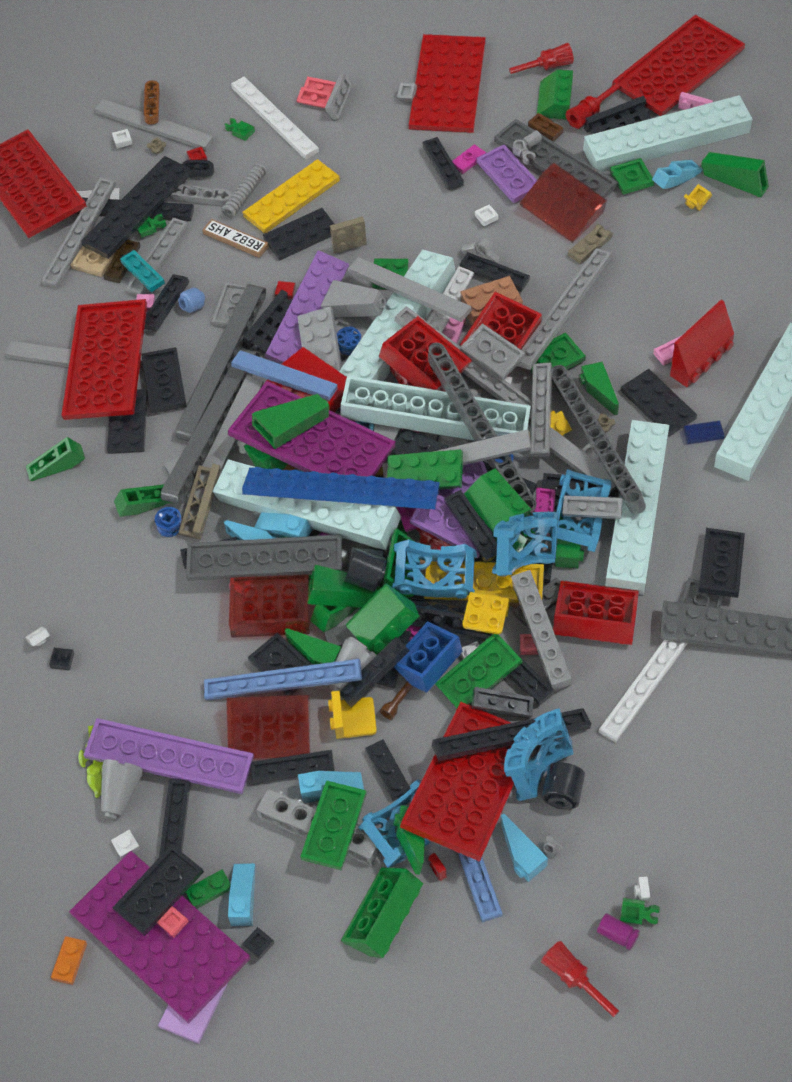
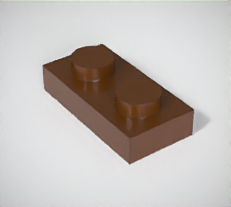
M537 113L528 121V127L535 131L537 130L551 141L556 140L564 133L562 126L540 113Z

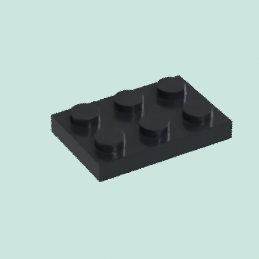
M278 632L248 656L249 662L260 672L312 665ZM299 689L284 690L281 692L287 698H289Z

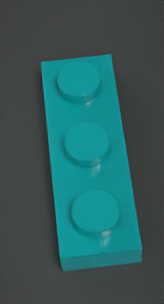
M135 250L120 258L121 263L150 292L165 284L164 278Z

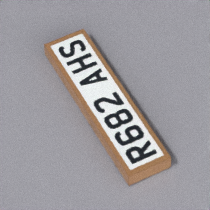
M213 219L202 230L204 235L258 258L269 247L268 242Z

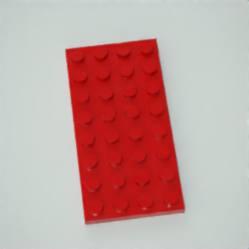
M695 14L612 81V86L615 83L619 84L620 88L618 90L632 99L644 96L647 100L645 107L659 116H663L679 103L681 92L688 94L693 92L745 49V43Z
M423 34L415 82L417 90L412 100L409 119L410 130L474 133L486 37Z
M29 129L0 144V201L28 239L87 207L86 202Z
M146 299L78 305L61 415L63 420L134 414L147 311Z
M460 702L443 737L505 725L511 722L482 710L471 709L472 706ZM512 746L438 761L435 754L401 821L400 828L480 862L514 786L512 777H507L504 772L506 753Z

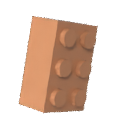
M510 276L460 291L461 302L470 305L472 311L467 316L471 326L495 291L523 304V300Z

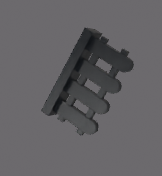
M644 96L587 117L584 129L592 135L608 129L621 127V124L626 126L636 123L634 120L636 118L640 122L651 119L649 115L650 110L648 108L645 109L647 100Z
M281 290L244 335L243 348L249 350L253 346L255 351L259 349L264 353L267 352L271 343L266 339L269 337L273 340L278 330L276 326H280L293 300H287L288 293Z

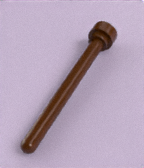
M407 681L394 699L381 707L380 713L385 718L393 720L398 713V705L413 686Z

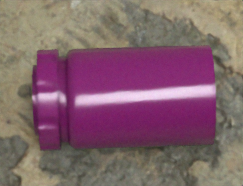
M608 913L603 916L597 928V933L623 947L626 946L628 950L634 947L640 933L638 929L634 930L632 926Z

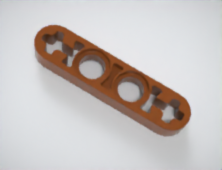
M154 80L147 81L144 89V121L150 125L156 124L159 121L160 89L159 83Z

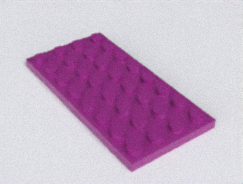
M268 381L265 382L228 429L229 436L304 472L316 471L328 474L375 476L396 445V441L329 410L328 418L274 449L252 426V413L301 399L302 397Z
M130 851L69 913L189 1024L251 958L183 896L173 907L185 916L189 922L174 938L162 929L158 923L143 936L114 912L112 907L150 868Z

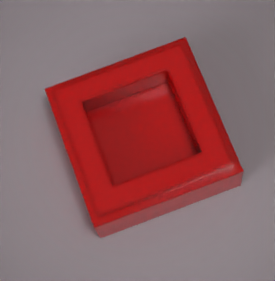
M202 146L186 151L189 160H207Z
M278 281L275 297L281 290H284L288 293L287 299L291 300L296 287L295 283Z
M434 852L429 855V866L438 880L442 881L447 878L446 868Z

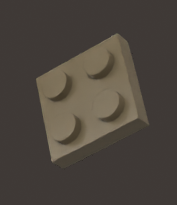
M363 216L330 225L334 254L367 245Z

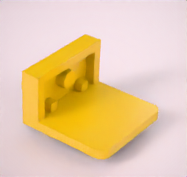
M470 592L463 620V628L501 634L505 617H508L509 598Z
M340 691L331 692L332 699L328 700L329 712H333L334 717L330 718L331 730H335L336 739L376 734L375 710L372 697L361 698L353 707H350L345 700H341Z

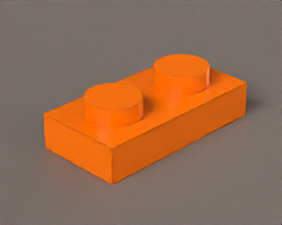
M65 936L51 975L52 980L71 985L74 984L87 946L85 940Z

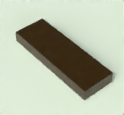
M128 239L124 242L103 275L104 280L116 283L121 282L128 269L121 263L120 258L133 250L138 252L141 247L140 242Z

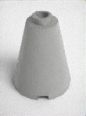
M348 636L335 662L360 659L362 670L377 655L374 652L370 653L364 644ZM349 682L329 684L328 687L333 691H340Z
M107 759L103 761L101 812L105 813L104 817L116 819L117 816H122L143 774L141 767L126 762L125 764L118 763L117 760Z

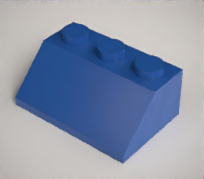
M427 621L406 645L410 651L394 668L412 686L427 693L463 652L459 636Z

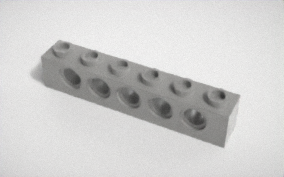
M528 570L511 576L513 588L550 686L556 691L572 685V678L531 571Z
M268 789L257 808V814L259 819L306 839L317 807L307 806L297 798H288L281 791ZM283 807L288 808L285 812L278 811ZM301 815L306 816L304 820H297V817ZM357 824L347 856L372 867L379 849L364 830L360 831ZM357 839L363 840L361 844L353 843Z

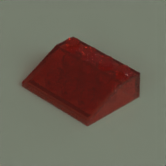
M553 163L542 173L520 202V206L573 243L604 213L607 200Z
M309 575L231 577L229 603L231 637L274 636L277 632L280 635H286V628L303 634H310Z
M310 695L227 698L228 748L253 753V759L279 758L310 753Z

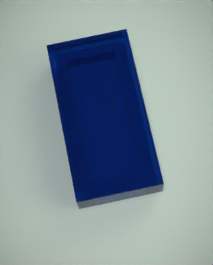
M720 420L683 427L687 444L724 439L725 436Z

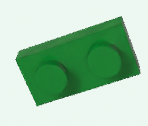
M223 869L193 884L186 891V894L191 904L198 909L229 892L231 884Z

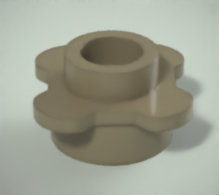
M158 137L154 138L151 143H147V148L151 149L154 154L162 153L164 147H166V142H162Z
M604 413L600 414L597 419L605 433L610 431L611 426L615 425V420L610 419Z

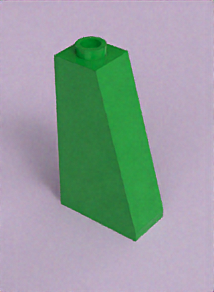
M708 152L701 162L704 176L757 197H762L769 187L765 160Z
M318 394L252 413V426L276 449L328 418L329 404Z
M315 564L310 578L308 604L363 607L383 587V581L380 587H377L375 592L344 582L347 572Z

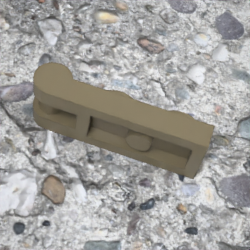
M597 224L588 235L568 251V256L581 265L592 255L596 248L600 249L612 238L613 233L605 230L602 225Z

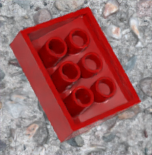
M495 291L461 342L460 347L483 323L521 350L541 324L542 314Z
M722 299L674 343L670 377L685 387L697 382L703 372L706 373L715 361L718 362L723 353L729 351L734 345V331L725 302Z
M419 316L384 341L379 353V357L413 386L444 392V387L428 362L430 345L441 343L446 348L460 374L472 362L468 356ZM442 368L444 371L449 370L448 368Z
M305 347L299 349L281 364L337 384V390L330 401L326 400L329 404V410L334 413L337 411L342 402L347 379L345 375ZM268 379L266 380L302 398L311 396V394Z
M560 581L554 615V634L632 645L639 591Z

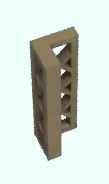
M212 464L211 468L198 466L179 535L201 540L214 497L212 491L221 474L220 465ZM201 473H210L208 480L203 483L200 478ZM203 488L205 490L203 497L198 499L195 493ZM198 504V514L193 516L190 509ZM193 521V531H185V526Z

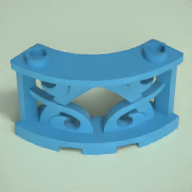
M567 469L566 474L561 475L559 482L562 489L556 512H559L557 539L588 546L587 550L595 552L603 519L587 517L576 524L571 517L563 516V500L565 494L567 496L608 497L611 489V480L600 479ZM571 478L584 482L583 491H580V486L577 482L575 484L576 489H570L569 483ZM588 482L600 485L602 487H593L588 489ZM583 524H588L590 528H586L584 525L582 529L581 526ZM551 526L550 529H549V531H548V533H550V537H551V538H552L553 526Z
M533 512V516L524 517V514L509 517L508 522L500 521L495 526L493 537H497V559L492 573L498 576L512 575L516 569L525 565L554 563L556 559L559 512ZM551 526H553L552 538L546 536ZM521 531H523L532 540L520 552H517L512 545L518 539ZM542 540L552 541L551 552L540 551L543 547L548 548L546 544L541 542Z
M409 539L394 544V552L397 553L395 583H393L392 588L399 590L401 594L438 598L457 597L463 599L467 598L470 592L475 593L473 589L474 558H477V550L461 544L441 546V550L430 549L431 546L420 544ZM406 556L409 564H405ZM418 559L425 560L424 564L416 565L420 564V561ZM463 560H465V568H460ZM432 561H437L439 568L448 574L433 584L420 571L428 568ZM444 562H451L449 567L444 565ZM405 570H412V572L407 574V578H412L413 582L407 579L404 580ZM456 574H465L464 584H454L455 582H461L462 578Z
M560 708L535 718V722L526 728L524 726L513 739L514 743L511 749L507 750L504 772L507 777H512L517 789L516 798L518 801L537 797L539 783L548 770V766L574 754L572 740L562 718ZM537 745H541L539 752L528 762L533 749Z
M420 779L410 785L411 789L389 806L378 812H370L362 819L363 823L358 827L360 831H365L385 857L383 862L388 868L407 859L399 840H396L397 836L393 821L394 815L399 813L401 805L405 806L412 801L421 783ZM381 824L383 828L377 829L375 825ZM426 838L424 842V848L430 844V842Z

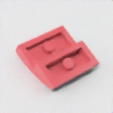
M307 76L305 85L301 87L297 103L325 108L336 82Z

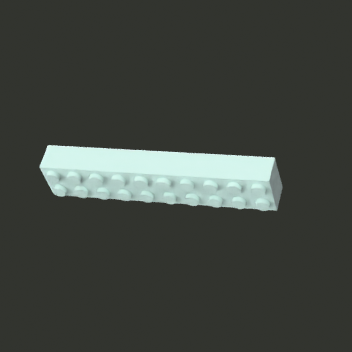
M739 95L584 136L583 151L591 166L601 172L609 171L612 166L639 158L646 161L750 133L753 119Z
M422 250L404 277L443 293L456 271L454 260L449 256ZM393 292L381 316L375 318L339 372L346 377L354 376L384 381L390 372V366L379 357L382 344L403 328L394 321L395 316L407 306L425 319L431 309Z
M791 322L716 454L715 468L747 481L753 475L792 403Z
M347 376L340 416L349 420L474 440L447 392ZM474 397L497 436L527 430L531 406ZM459 398L461 401L467 400L465 398ZM468 413L470 416H476L474 413ZM483 428L477 429L480 432L485 431Z
M632 420L625 466L639 487L646 503V508L642 513H631L623 500L622 518L615 520L605 583L607 587L638 590V595H644L669 425Z
M229 459L212 491L222 503L259 513L291 514L307 519L309 525L314 530L331 535H341L342 538L385 551L392 539L393 531L397 528L401 519L397 508L394 506L242 495V487L249 467H254Z

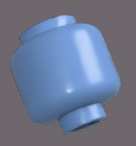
M194 287L185 290L180 294L179 306L188 313L195 312L204 306L205 295Z

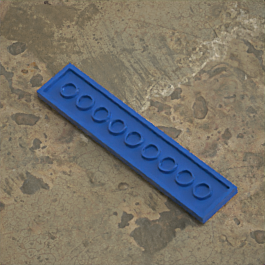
M249 467L242 487V495L435 510L440 482Z

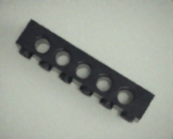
M408 598L415 604L419 617L411 625L423 627L428 621L453 633L487 639L493 635L492 633L463 628L466 608Z

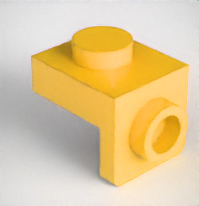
M698 184L690 195L685 194L683 197L686 200L685 204L689 208H696L700 211L711 198L712 193Z
M562 410L558 413H555V411L551 412L552 429L561 435L572 430Z

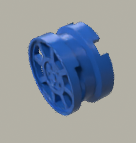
M344 327L337 332L339 352L344 355H351L361 340V333L358 329Z
M164 507L156 513L155 523L158 532L165 537H173L179 534V526L182 523L179 510L174 507Z

